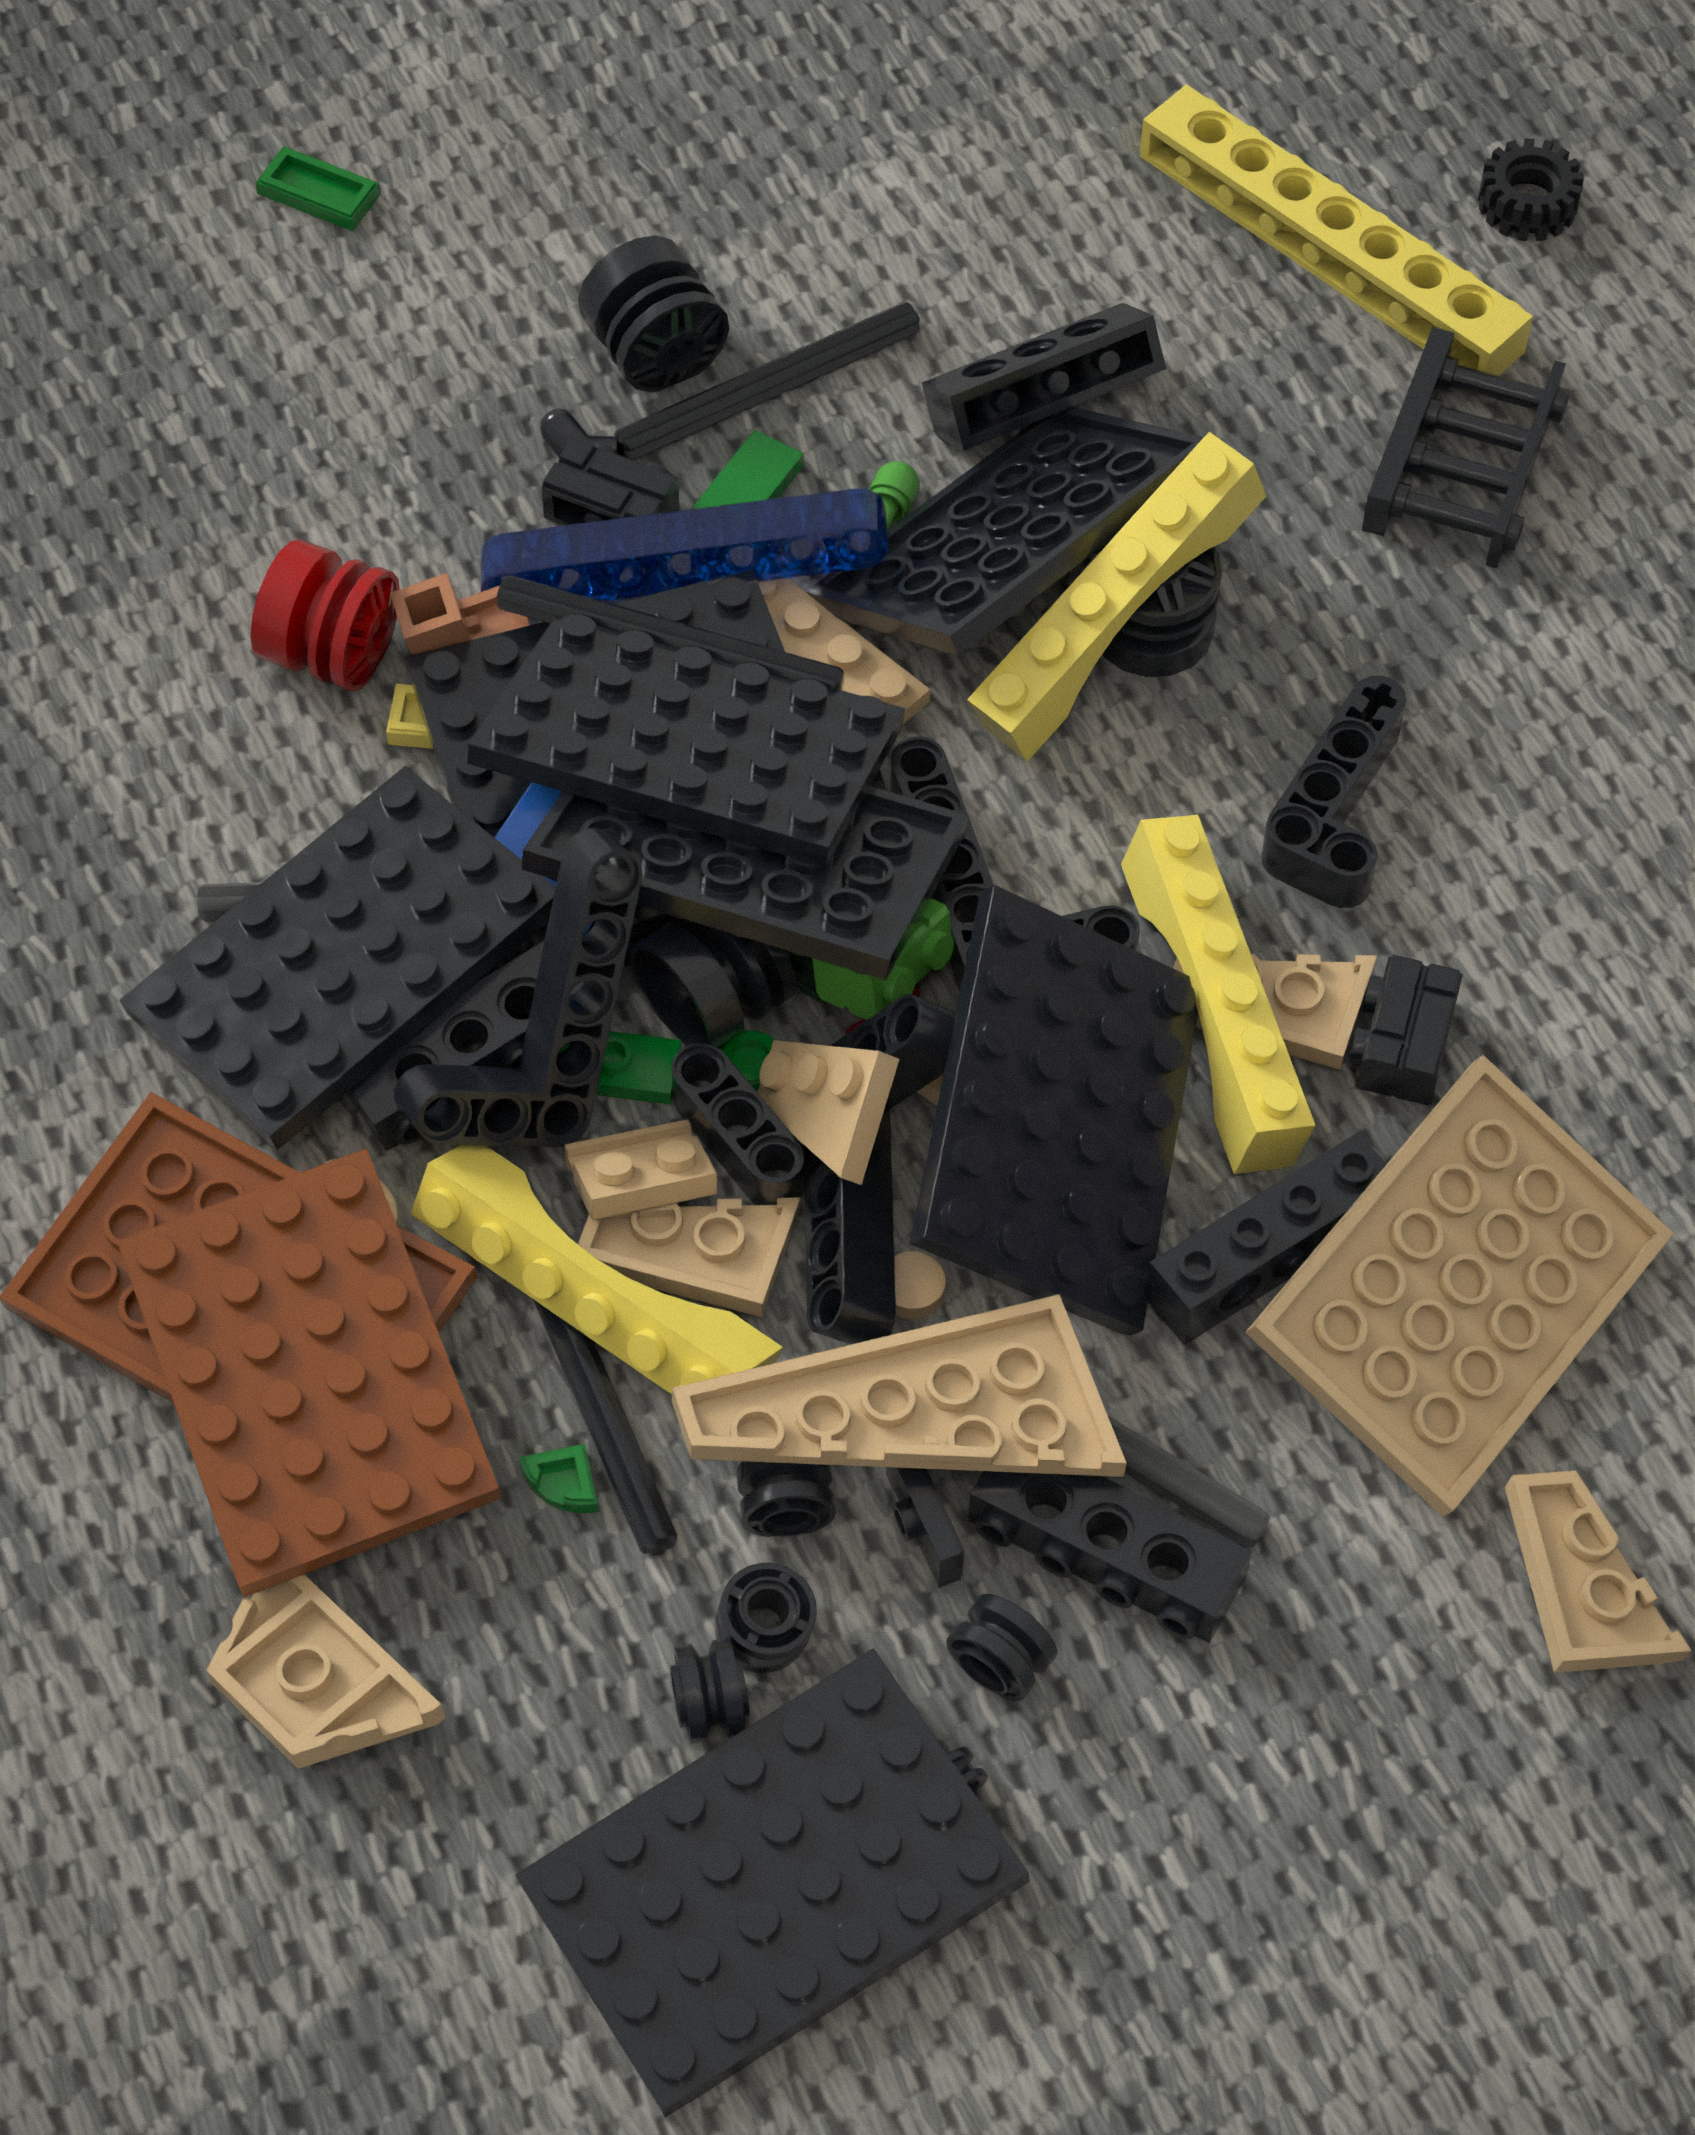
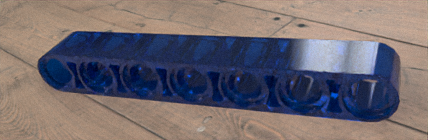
M848 489L502 533L492 536L485 541L481 548V592L500 586L505 576L512 575L601 601L648 596L753 569L758 582L864 569L875 566L888 553L885 504L883 499L874 491L868 489Z

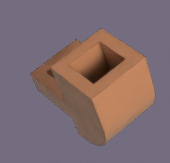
M447 573L390 593L404 640L411 655L529 626L531 623L528 617L507 612L498 607L497 593L500 586L459 600Z

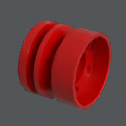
M301 539L290 541L278 552L268 568L257 595L252 614L250 634L253 653L261 660L294 672L304 670L309 665L310 673L317 680L322 682L332 680L339 688L351 692L362 689L373 675L391 642L398 617L390 593L400 589L399 579L390 570L381 567L370 568L366 562L358 559L349 560L343 565L341 557L335 551Z

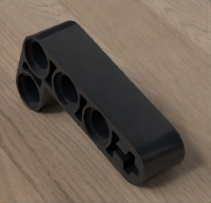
M1369 676L1360 680L1354 686L1269 814L1266 823L1261 859L1267 873L1277 880L1338 908H1353L1362 904L1368 898L1378 857L1376 846L1369 837L1344 823L1394 748L1400 735L1407 700L1402 686L1392 678ZM1340 869H1347V870H1350V871H1352V872H1347V871H1343V870H1340Z

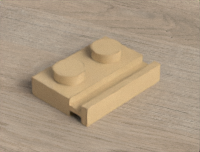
M688 1119L565 1144V1165L568 1171L571 1170L573 1173L574 1184L592 1220L717 1194V1173L698 1137H693L691 1124Z

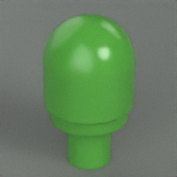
M892 461L884 464L877 471L867 492V506L871 513L866 525L872 532L876 534L885 533L889 530L892 521H900L910 512L920 489L919 476L911 465L902 461Z

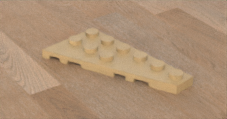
M1060 1294L672 1388V1404L691 1459L1124 1477L1127 1464Z

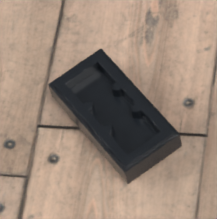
M886 1467V1475L898 1499V1502L892 1504L893 1513L906 1542L914 1539L917 1540L939 1588L961 1580L963 1575L964 1548L927 1469Z

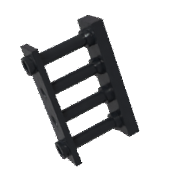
M1432 327L1368 493L1362 530L1384 536L1391 517L1402 519L1403 515L1407 514L1491 538L1486 566L1497 569L1504 548L1512 551L1516 550L1525 517L1516 514L1549 422L1561 423L1570 395V389L1561 387L1566 363L1554 361L1544 389L1459 365V359L1450 356L1455 333ZM1453 387L1536 410V414L1530 430L1444 407V400L1437 399L1439 390L1450 392ZM1439 429L1521 452V455L1513 473L1428 449V442L1421 441L1423 432L1434 434L1435 430ZM1420 471L1504 494L1506 497L1499 516L1413 492L1411 491L1412 485L1405 483L1408 474L1418 476Z

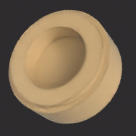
M907 1251L895 1255L896 1316L905 1319H921L933 1314L941 1306L945 1297L946 1276L941 1264L932 1256L918 1251Z

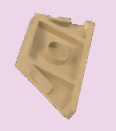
M305 1574L253 1594L251 1599L243 1597L232 1619L233 1628L231 1634L220 1643L206 1670L212 1685L298 1769L438 1725L446 1718L441 1703Z

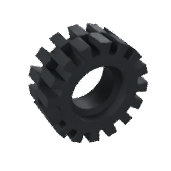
M1529 138L1524 139V144L1521 148H1519L1516 140L1507 142L1505 151L1500 147L1496 148L1492 152L1491 159L1487 158L1484 164L1478 196L1481 215L1487 213L1486 222L1491 227L1500 222L1499 233L1507 237L1512 230L1518 231L1517 240L1527 241L1528 233H1535L1536 241L1546 240L1548 230L1554 237L1562 234L1564 226L1569 228L1574 222L1575 215H1577L1584 182L1583 172H1579L1580 164L1577 159L1568 161L1569 151L1562 147L1557 153L1552 152L1553 143L1544 140L1542 148L1534 147V139ZM1533 184L1544 188L1550 194L1529 196L1516 191L1511 186Z

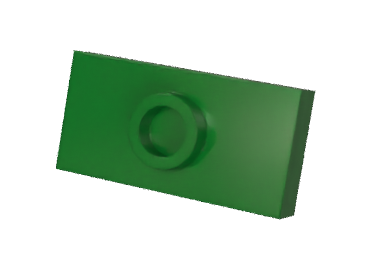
M609 1031L596 1095L671 1105L673 1099L672 1061L675 1054L682 1049L681 1040ZM570 1043L565 1044L559 1050L558 1054L563 1052L569 1046Z

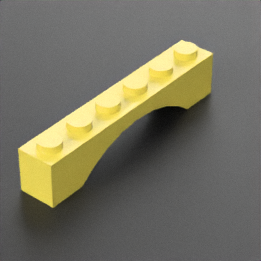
M1208 432L967 699L982 726L1025 761H1029L1066 720L1078 693L1096 662L1138 607L1162 583L1185 564L1206 550L1227 541L1266 498V493L1254 463L1214 434Z
M1198 815L1141 820L1121 866L1138 913L1152 922L1166 938L1178 958L1184 974L1190 976L1191 986L1196 996L1195 1004L1208 1053L1213 1092L1214 1122L1233 1174L1274 1170L1292 1166L1316 1125Z
M459 1145L427 1164L411 1211L412 1216L671 1395L672 1388L777 1363L783 1347L731 1311L702 1306L663 1294L624 1276L588 1253L569 1238L548 1216L532 1192L525 1172L488 1146Z

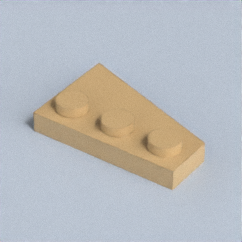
M1251 954L1288 1054L1341 1070L1366 996L1370 977L1375 969L1377 956L1355 955L1354 962H1321L1320 955L1297 954L1296 961H1260L1255 954ZM1176 958L1173 969L1184 973L1178 958ZM1198 1014L1195 1027L1202 1029Z
M774 1040L770 1053L761 1065L758 1094L791 1134L839 1177L862 1185L899 1059L874 1050Z
M801 1197L777 1198V1205H742V1198L717 1199V1206L679 1207L676 1203L596 1220H592L589 1215L578 1245L596 1259L624 1276L652 1289L763 1317L800 1213Z
M1577 1471L1512 1475L1505 1486V1491L1554 1673L1684 1661L1692 1650L1679 1630L1671 1632L1654 1606L1658 1597L1645 1577L1636 1578L1616 1546L1620 1538Z

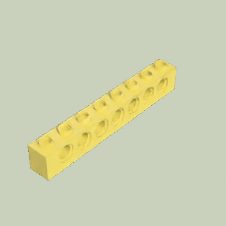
M1186 84L1143 119L1140 146L1141 158L1422 349L1425 348L1432 327L1453 332L1455 334L1450 356L1458 358L1459 365L1497 376L1526 352L1533 315L1525 311L1515 301L1507 299L1480 281L1472 272L1462 269L1435 251L1427 242L1421 241L1392 222L1385 214L1374 210L1350 194L1340 184L1332 182L1305 164L1298 156L1290 154L1263 136L1255 127L1248 126L1220 107L1213 99L1205 97Z

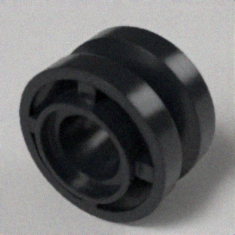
M742 1461L736 1469L738 1491L743 1496L740 1502L741 1523L750 1533L763 1537H786L812 1533L827 1526L836 1516L834 1493L828 1488L832 1482L831 1465Z
M758 1563L747 1566L737 1572L725 1586L715 1617L716 1639L730 1638L734 1654H740L742 1666L745 1670L756 1673H769L781 1670L796 1661L807 1646L817 1615V1605L813 1591L801 1575L784 1565ZM757 1608L769 1609L779 1616L782 1624L774 1628L759 1626L751 1619L749 1612Z
M982 1594L968 1612L970 1622L959 1623L946 1640L947 1648L956 1663L980 1686L998 1694L1002 1698L1011 1701H1022L1035 1685L1036 1679L1033 1672L1042 1673L1046 1671L1057 1657L1056 1644L1046 1629L1027 1611L998 1595Z
M730 1638L712 1640L707 1656H700L692 1644L674 1647L676 1665H670L672 1687L680 1728L686 1727L689 1743L707 1742L712 1726L716 1725L722 1728L728 1738L746 1729L745 1717L750 1716L745 1676L740 1654H734Z

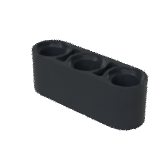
M693 1043L683 1047L675 1054L672 1061L673 1104L684 1120H689L694 1133L754 1205H777V1198H802L804 1194V1151L800 1143L724 1052L716 1046L707 1043ZM696 1081H707L712 1083L705 1087H696L690 1085L691 1083ZM734 1125L749 1127V1129L742 1132L727 1130V1128ZM771 1170H780L786 1172L787 1175L769 1177L764 1175V1173Z

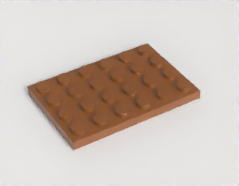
M150 1092L0 1295V1300L7 1310L174 1403L117 1240L300 1172ZM397 1225L433 1320L440 1333L478 1278L475 1267Z
M367 1148L117 1240L243 1597L250 1596L502 1498Z

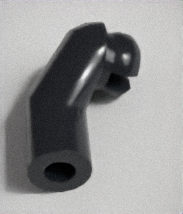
M553 409L541 420L540 429L542 437L558 457L571 438L590 445L597 442L604 443L618 452L617 436H588L573 415L566 409Z

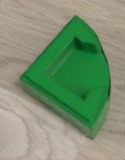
M585 1444L519 1457L525 1481L543 1501L558 1509L574 1513L599 1512Z

